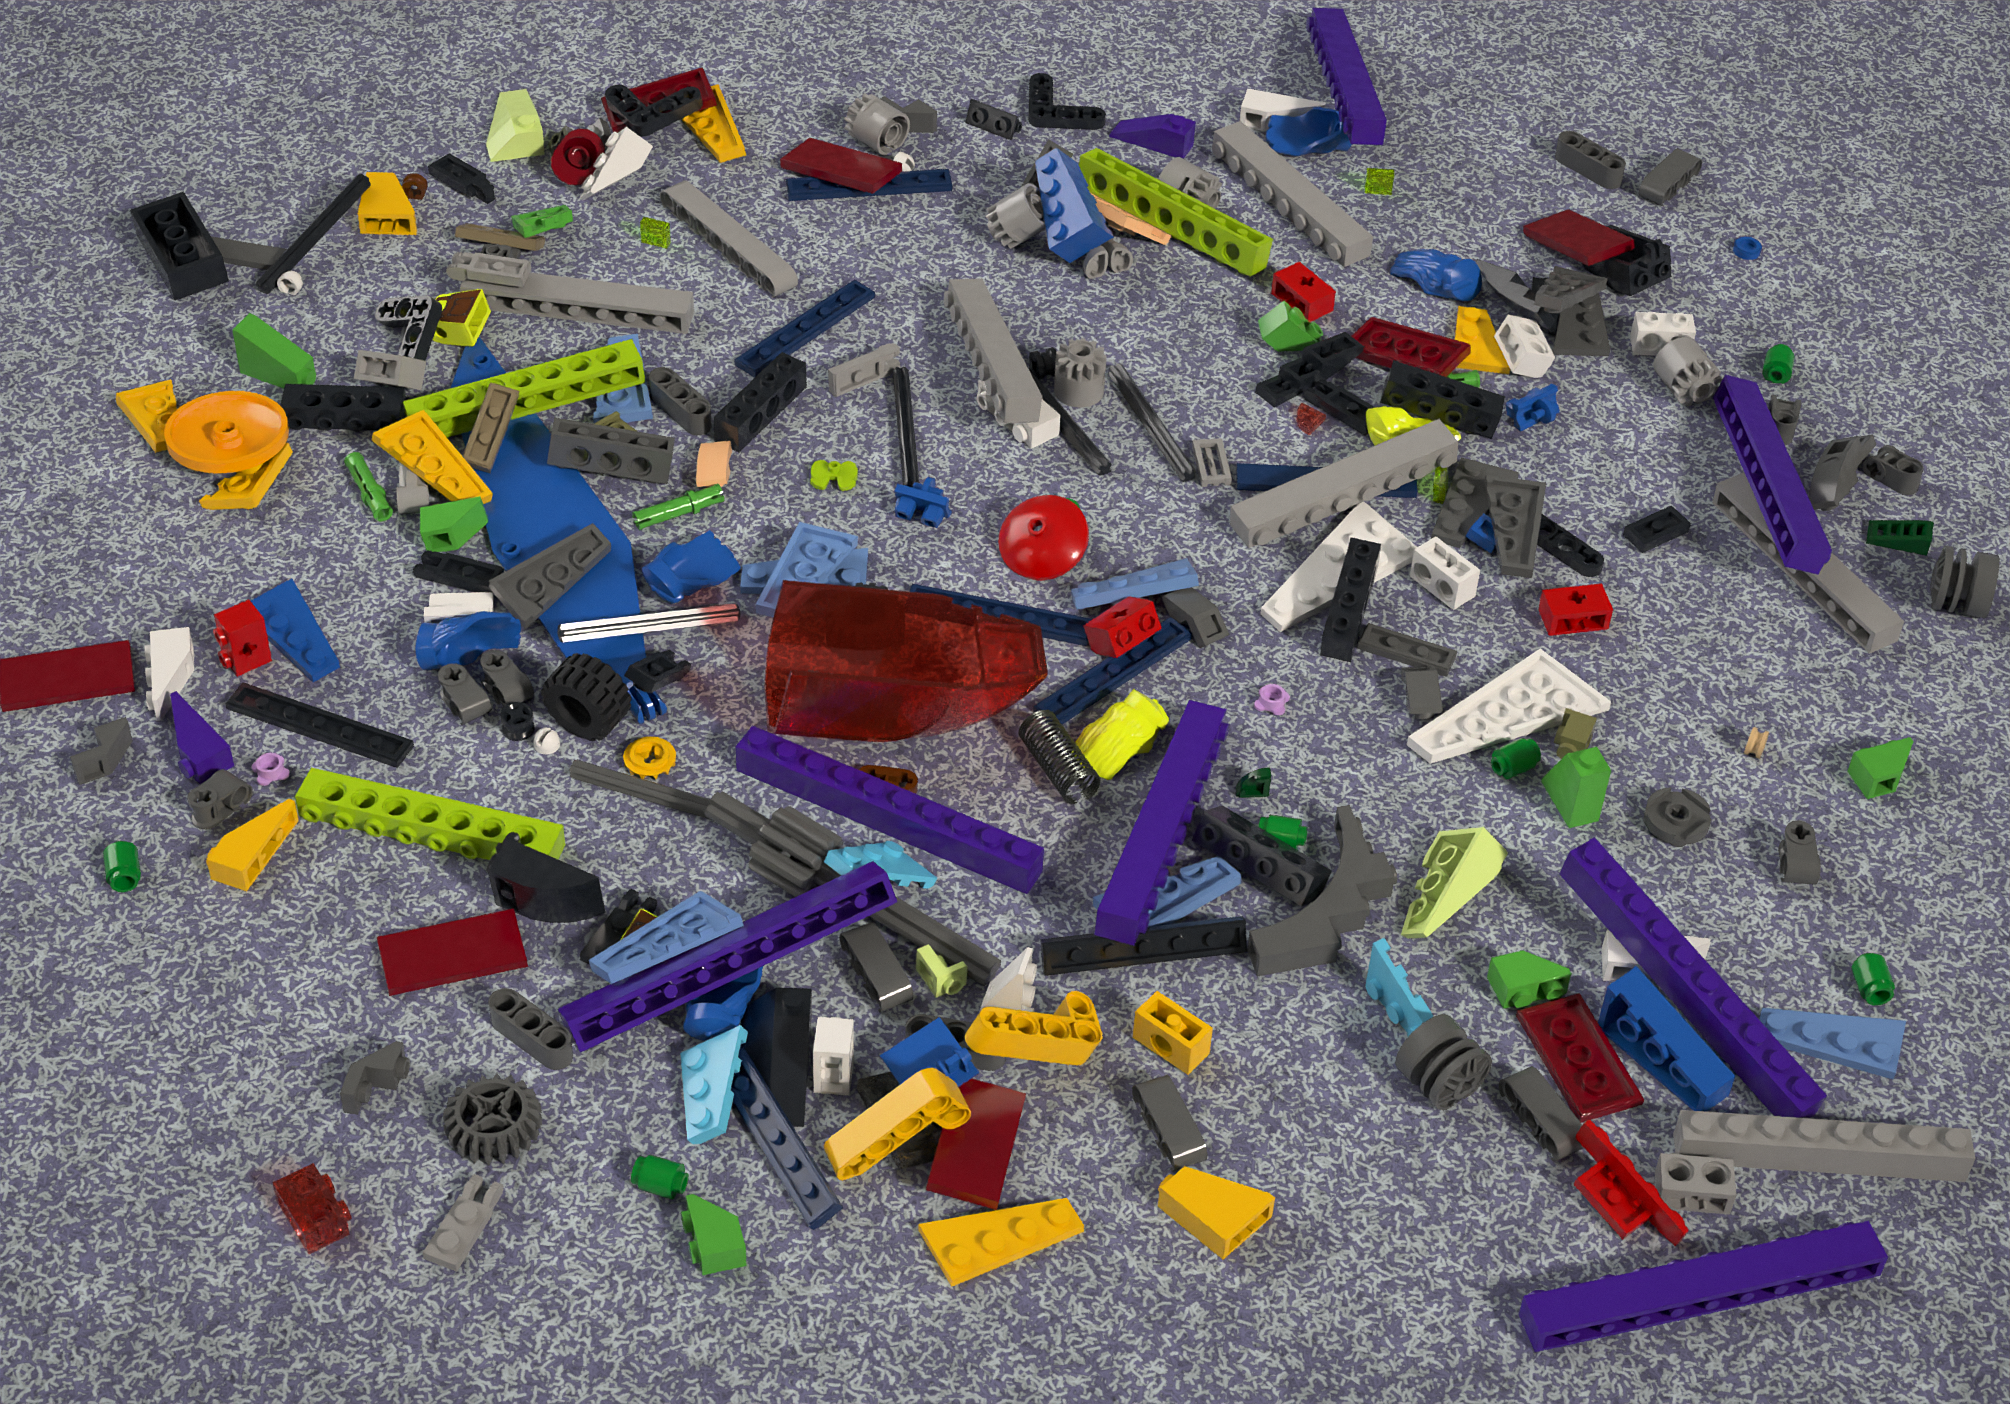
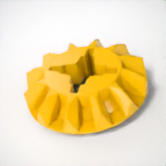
M651 736L642 737L631 742L626 747L623 754L624 767L629 769L630 775L639 774L641 779H644L646 776H653L657 779L661 773L668 775L670 768L675 766L676 751L672 744L665 739ZM654 752L655 759H652L650 763H645V759Z

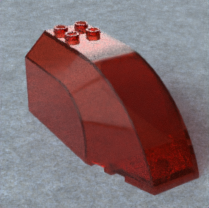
M783 580L767 643L764 677L767 732L781 735L867 742H892L940 735L971 726L1009 708L1034 690L1047 677L1048 669L1041 626L1001 614L1000 618L983 613L982 607L971 604L970 608L952 603L953 598L940 594Z

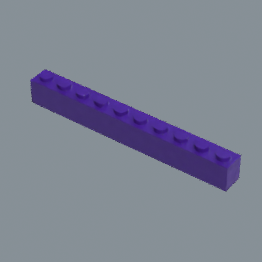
M1313 7L1312 16L1307 18L1306 30L1307 33H1310L1311 43H1314V52L1318 54V63L1322 65V74L1326 76V85L1331 89V99L1335 100V110L1339 111V121L1343 122L1344 134L1348 135L1350 144L1383 145L1387 119L1344 10L1341 8Z
M1725 374L1713 396V400L1784 566L1818 575L1824 564L1830 560L1832 548L1757 382Z
M1193 700L1188 701L1097 909L1094 935L1134 946L1139 933H1146L1150 920L1148 912L1149 910L1155 911L1160 892L1157 890L1158 888L1164 889L1169 873L1167 866H1174L1178 852L1176 845H1182L1187 830L1185 823H1192L1196 808L1194 802L1200 803L1204 791V784L1202 783H1208L1212 773L1213 763L1211 761L1217 762L1221 750V743L1219 741L1225 742L1230 726L1229 723L1225 722L1227 709Z
M752 725L735 746L736 771L1017 891L1028 894L1043 872L1044 847Z
M1594 837L1570 851L1559 875L1773 1116L1813 1117L1823 1104L1827 1094L1601 843Z
M872 861L744 921V926L613 984H609L557 1010L564 1027L570 1031L572 1043L581 1053L887 908L898 901L887 872Z
M1869 1221L1855 1224L1847 1222L1837 1228L1823 1231L1815 1229L1796 1237H1778L1768 1243L1754 1246L1746 1244L1735 1250L1722 1253L1709 1252L1695 1259L1685 1261L1677 1259L1669 1262L1667 1265L1653 1268L1640 1267L1630 1273L1617 1276L1608 1274L1600 1277L1598 1280L1584 1283L1571 1282L1561 1288L1548 1291L1535 1290L1523 1296L1519 1317L1534 1351L1539 1352L1881 1276L1888 1256Z

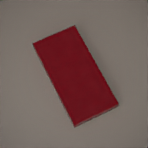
M703 67L629 89L647 107L683 88L696 87L700 90L703 100V106L698 111L717 106L714 93ZM605 96L602 97L601 101L612 131L618 132L623 130L627 126L609 109ZM629 109V110H627V111H625V112H631V111H634L635 109ZM666 110V111H663L662 113H668V112H671L672 110Z
M808 138L780 159V166L783 169L871 194L902 172L901 162L814 138Z
M1570 209L1523 226V232L1527 237L1587 266L1635 248L1633 238Z
M1371 317L1352 335L1355 340L1365 346L1364 351L1356 357L1357 359L1389 368L1393 360L1444 377H1447L1471 353V345L1468 343Z
M129 640L0 659V706L2 712L135 692Z
M514 908L377 937L389 996L528 967Z
M1580 993L1517 1010L1516 1017L1572 1112L1581 1123L1589 1119H1596L1643 1105L1644 1098Z
M972 1078L959 1086L971 1111V1116L960 1127L954 1129L942 1128L926 1190L997 1210L1026 1093Z

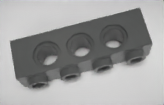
M554 417L547 464L564 469L585 470L593 474L615 475L623 479L633 478L645 480L649 483L668 484L675 438Z

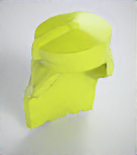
M1382 406L1370 408L1366 411L1367 429L1374 445L1434 421L1428 418H1413L1403 408ZM1444 424L1458 441L1462 438L1461 434L1454 427Z
M1133 689L1124 702H1116L1108 708L1102 717L1087 725L1075 743L1099 777L1111 780L1130 758L1137 754L1148 753L1152 749L1159 730L1165 729L1169 718L1156 699H1150Z

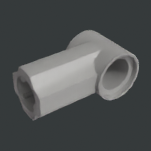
M400 465L399 487H396L398 513H420V507L429 506L428 485L406 466Z

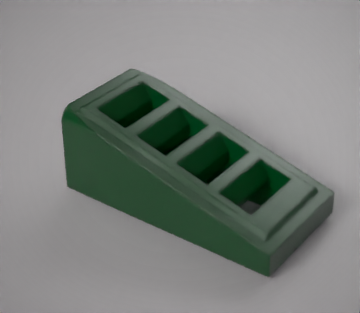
M1869 520L1866 544L1927 556L1932 541L1934 522L1925 520ZM1878 530H1882L1883 535H1877Z

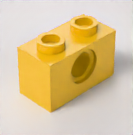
M1156 991L1135 1011L1132 1038L1189 1075L1210 1054L1213 1028Z

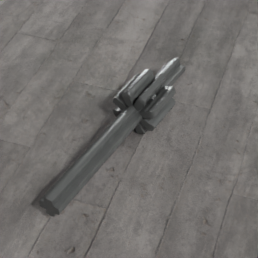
M723 791L721 793L716 792L710 799V805L705 809V816L752 844L749 856L752 857L749 861V868L794 897L841 876L824 863V860L829 850L841 848L843 845L842 838L793 807L787 806L784 809L780 807L772 814L770 820ZM896 897L897 903L870 915L871 918L919 947L929 944L936 955H941L950 966L963 961L967 966V976L983 986L990 983L1001 966L1000 959Z

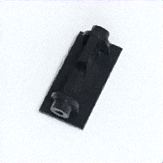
M970 100L965 123L1008 140L1013 139L1014 131L1018 133L1021 131L1022 122H1019L1018 116L980 101Z

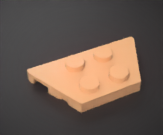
M1092 194L1097 202L1096 206L1099 212L1103 214L1106 222L1111 227L1122 232L1125 231L1133 236L1136 233L1141 234L1163 245L1169 242L1171 235Z

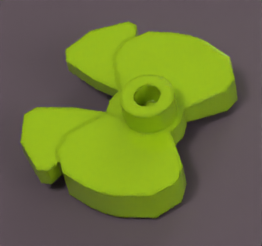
M818 460L811 466L810 484L816 489H826L830 480H837L841 491L851 490L856 486L858 468L851 461H845L840 464L837 461L828 463L825 460Z

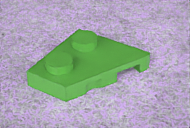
M566 205L511 216L513 227L524 238L550 229L565 227L567 223L573 221L572 210Z

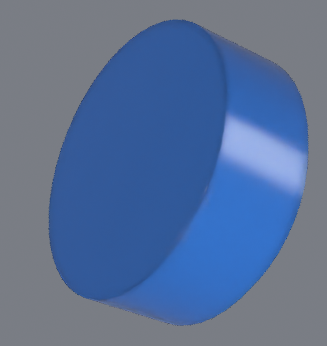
M1740 237L1734 242L1733 252L1742 259L1753 260L1761 254L1762 245L1755 238Z

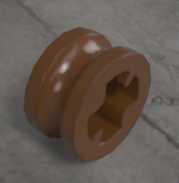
M417 173L407 174L402 183V188L407 198L417 200L424 198L428 187L427 180ZM412 185L417 186V190L412 189Z

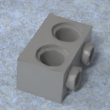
M358 350L354 379L422 390L426 361L400 355Z
M1660 1153L1655 1169V1188L1658 1190L1660 1198L1672 1210L1730 1215L1736 1198L1734 1160L1715 1156L1700 1157L1680 1153Z

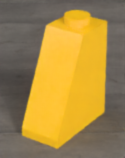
M366 172L371 186L363 193L357 214L360 234L417 235L415 211L395 173Z
M1186 1166L1175 1175L1170 1174L1165 1177L1158 1188V1207L1222 1260L1273 1215L1275 1197L1270 1193Z

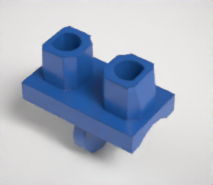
M1550 384L1542 389L1535 387L1529 390L1525 397L1519 400L1513 398L1507 401V416L1514 419V427L1521 432L1539 422L1548 424L1554 421L1556 414L1560 412L1556 401L1557 386Z
M927 477L924 484L914 482L913 487L897 484L894 492L897 501L894 511L896 517L911 521L914 511L917 509L924 511L921 517L923 525L938 528L943 518H949L952 511L949 509V498L943 496L944 490L935 488V478Z

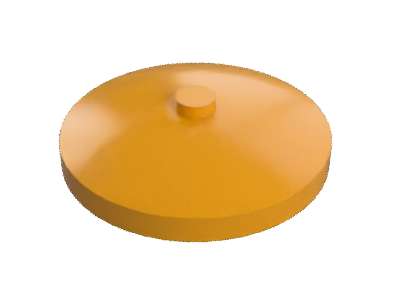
M223 391L193 399L179 407L170 416L164 429L166 447L171 457L189 469L205 473H232L256 467L280 452L289 436L288 420L284 409L277 402L264 395L246 391Z

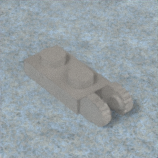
M457 252L452 257L453 263L449 264L446 269L447 275L451 279H457L458 281L470 279L523 288L531 272V262L476 252L475 254Z
M893 343L879 346L878 350L828 369L830 393L834 397H838L892 374L895 367L900 368L899 360L893 358L900 354V347Z
M476 1174L472 1175L464 1186L462 1196H458L423 1251V1258L457 1272L493 1215L492 1210L503 1194V1184L498 1182L492 1183L485 1193L483 1203L481 1204L473 1200L482 1189L483 1177Z

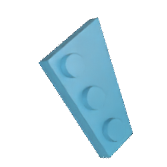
M892 841L829 850L824 860V863L841 876L874 861L887 872L889 880L894 881L898 886L908 887L911 881H916L920 883L922 888L928 889L934 886L937 880L936 876L903 852L904 849Z
M1382 938L1374 942L1372 946L1365 984L1366 990L1372 999H1378L1385 1006L1390 1020L1395 1024L1399 1023L1409 1037L1416 1028L1434 1016L1421 995H1413L1406 980L1408 974L1401 964L1396 967L1394 966L1387 954L1391 947L1386 939Z
M741 1025L680 1053L687 1140L692 1144H702L726 1133L734 1093L731 1091L734 1073L740 1071L742 1060L738 1058L740 1045L746 1043L748 1034Z

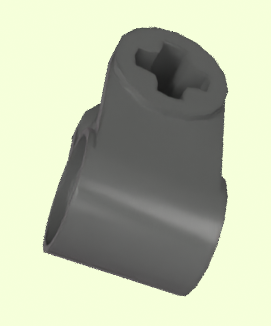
M1771 395L1768 409L1784 444L1789 445L1793 441L1797 427L1801 400L1796 399L1794 402L1777 399L1776 395Z
M1884 445L1878 450L1876 456H1870L1864 460L1863 471L1869 477L1883 483L1897 493L1913 495L1919 489L1923 464L1919 460L1899 451L1894 446Z
M490 650L481 656L480 666L484 671L481 676V683L498 705L502 704L505 707L512 702H524L534 697V689L529 678L524 672L520 671L505 652Z
M447 664L439 670L438 680L442 685L440 697L449 707L453 716L457 715L462 720L461 725L492 711L488 695L462 665Z
M225 769L215 772L211 778L188 793V804L193 809L191 816L192 824L199 829H210L217 826L233 812L241 809V804L244 803L246 805L250 801L253 793L251 785Z
M1792 821L1785 828V839L1780 842L1778 847L1780 874L1784 875V878L1781 877V882L1816 885L1819 881L1821 863L1817 852L1816 833L1814 828L1804 821Z

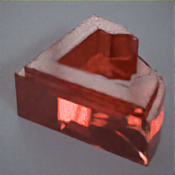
M1301 403L1297 409V424L1307 435L1314 432L1326 420V414L1304 403Z

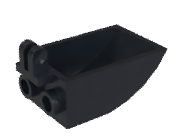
M1614 225L1607 227L1633 238L1635 248L1590 266L1582 263L1585 269L1593 275L1607 278L1606 285L1609 288L1628 296L1635 295L1672 277L1670 246L1663 244L1660 239L1652 240Z
M516 832L509 833L503 842L498 843L495 847L497 854L491 857L487 866V872L497 906L507 910L514 908L515 913L531 920L549 923L577 922L606 913L598 876L521 844L520 836Z

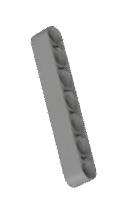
M684 180L660 192V200L664 208L668 207L672 211L670 213L680 221H685L689 229L695 234L703 236L707 244L713 249L717 248L721 251V255L725 259L739 266L737 269L747 277H752L756 285L773 295L771 296L772 298L798 285L796 272L785 260L690 182Z

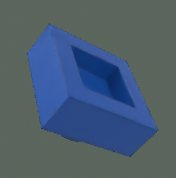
M1483 513L1470 527L1466 537L1491 553L1496 548L1492 520Z

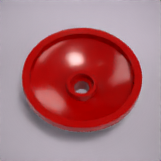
M1057 495L1032 497L1017 505L1005 518L999 532V551L1006 565L1018 575L1038 581L1054 579L1070 571L1083 557L1088 546L1089 527L1080 508L1067 498ZM1042 525L1039 531H1034L1036 527Z

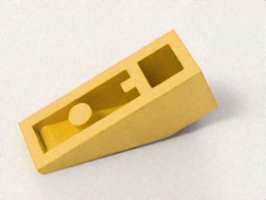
M287 799L224 835L217 846L211 848L207 855L206 864L211 880L247 891L299 821L295 800Z

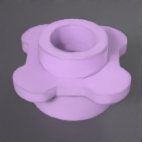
M1268 684L1259 689L1258 694L1260 697L1254 702L1256 710L1270 711L1274 715L1285 713L1284 705L1289 701L1290 696L1281 686Z
M276 753L261 755L252 764V771L258 775L257 783L266 786L275 780H286L290 773L288 769L284 768V758Z

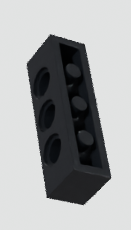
M781 352L714 416L715 442L730 441L732 450L738 453L747 446L807 388L806 362Z
M1393 360L1384 382L1380 403L1403 408L1407 412L1434 421L1440 419L1444 424L1492 439L1502 416L1505 396Z
M285 384L280 406L286 413L288 427L294 430L308 428L325 431L332 429L352 430L355 432L362 430L378 431L406 417L403 401H406L405 387Z
M1350 538L1323 631L1320 656L1351 662L1379 566L1380 543Z
M1223 805L1203 812L1192 838V841L1300 906L1312 903L1319 897L1332 870Z

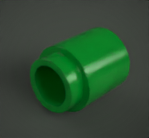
M1777 344L1767 351L1762 370L1765 380L1782 384L1790 380L1795 356L1787 345Z
M1520 738L1495 749L1492 753L1491 766L1498 776L1502 775L1508 780L1534 768L1541 760V751L1533 739Z
M1271 814L1269 817L1261 816L1259 822L1261 829L1297 850L1298 846H1305L1308 827L1302 826V819Z
M116 841L108 845L103 851L107 883L117 892H128L135 889L141 878L137 847L127 841Z
M1874 953L1860 955L1853 962L1851 970L1861 997L1866 999L1868 1004L1874 1006L1889 1002L1894 996L1895 985L1885 958Z
M651 1154L647 1157L639 1156L631 1173V1183L637 1185L639 1190L671 1200L675 1198L677 1193L681 1195L684 1193L689 1180V1174L685 1172L684 1164Z

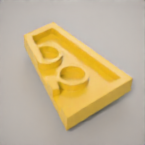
M1458 306L1455 340L1470 344L1471 353L1456 368L1510 374V367L1494 337L1496 331L1486 309Z
M172 380L116 393L117 405L155 453L167 450L164 429L170 416L177 410Z
M286 443L280 452L270 460L256 467L239 471L231 478H224L217 484L219 490L213 496L206 494L199 500L202 508L210 510L256 508L293 453L289 443Z

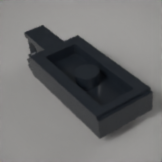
M450 153L428 166L430 175L469 197L476 196L487 204L496 199L494 186L486 179V174Z

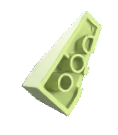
M527 89L500 92L486 142L490 162L545 155L542 126Z
M1484 827L1439 831L1424 857L1422 866L1429 868L1428 875L1425 879L1417 880L1415 889L1422 891L1421 898L1416 899L1410 904L1401 932L1402 936L1406 938L1428 937L1501 871L1502 863L1508 852Z

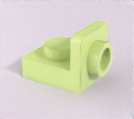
M929 944L917 949L916 970L936 998L946 993L954 995L966 985L967 966L963 961L947 967L944 958L941 955L937 956Z

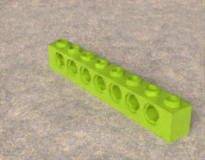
M1098 148L1080 155L1078 165L1088 184L1087 188L1090 193L1170 234L1172 238L1184 241L1193 246L1195 250L1214 257L1216 261L1237 269L1242 275L1251 277L1266 269L1273 242L1272 238Z
M629 339L403 401L406 417L424 410L448 438L473 430L490 382L519 391V398L510 420L646 382L642 358L633 340Z
M312 767L295 795L299 816L309 822L322 821L334 824L343 830L352 828L365 831L373 837L383 835L396 838L404 844H422L438 852L448 850L460 853L468 859L478 857L490 860L494 854H497L495 848L497 844L502 843L511 832L519 834L521 844L556 859H559L565 847L564 825Z

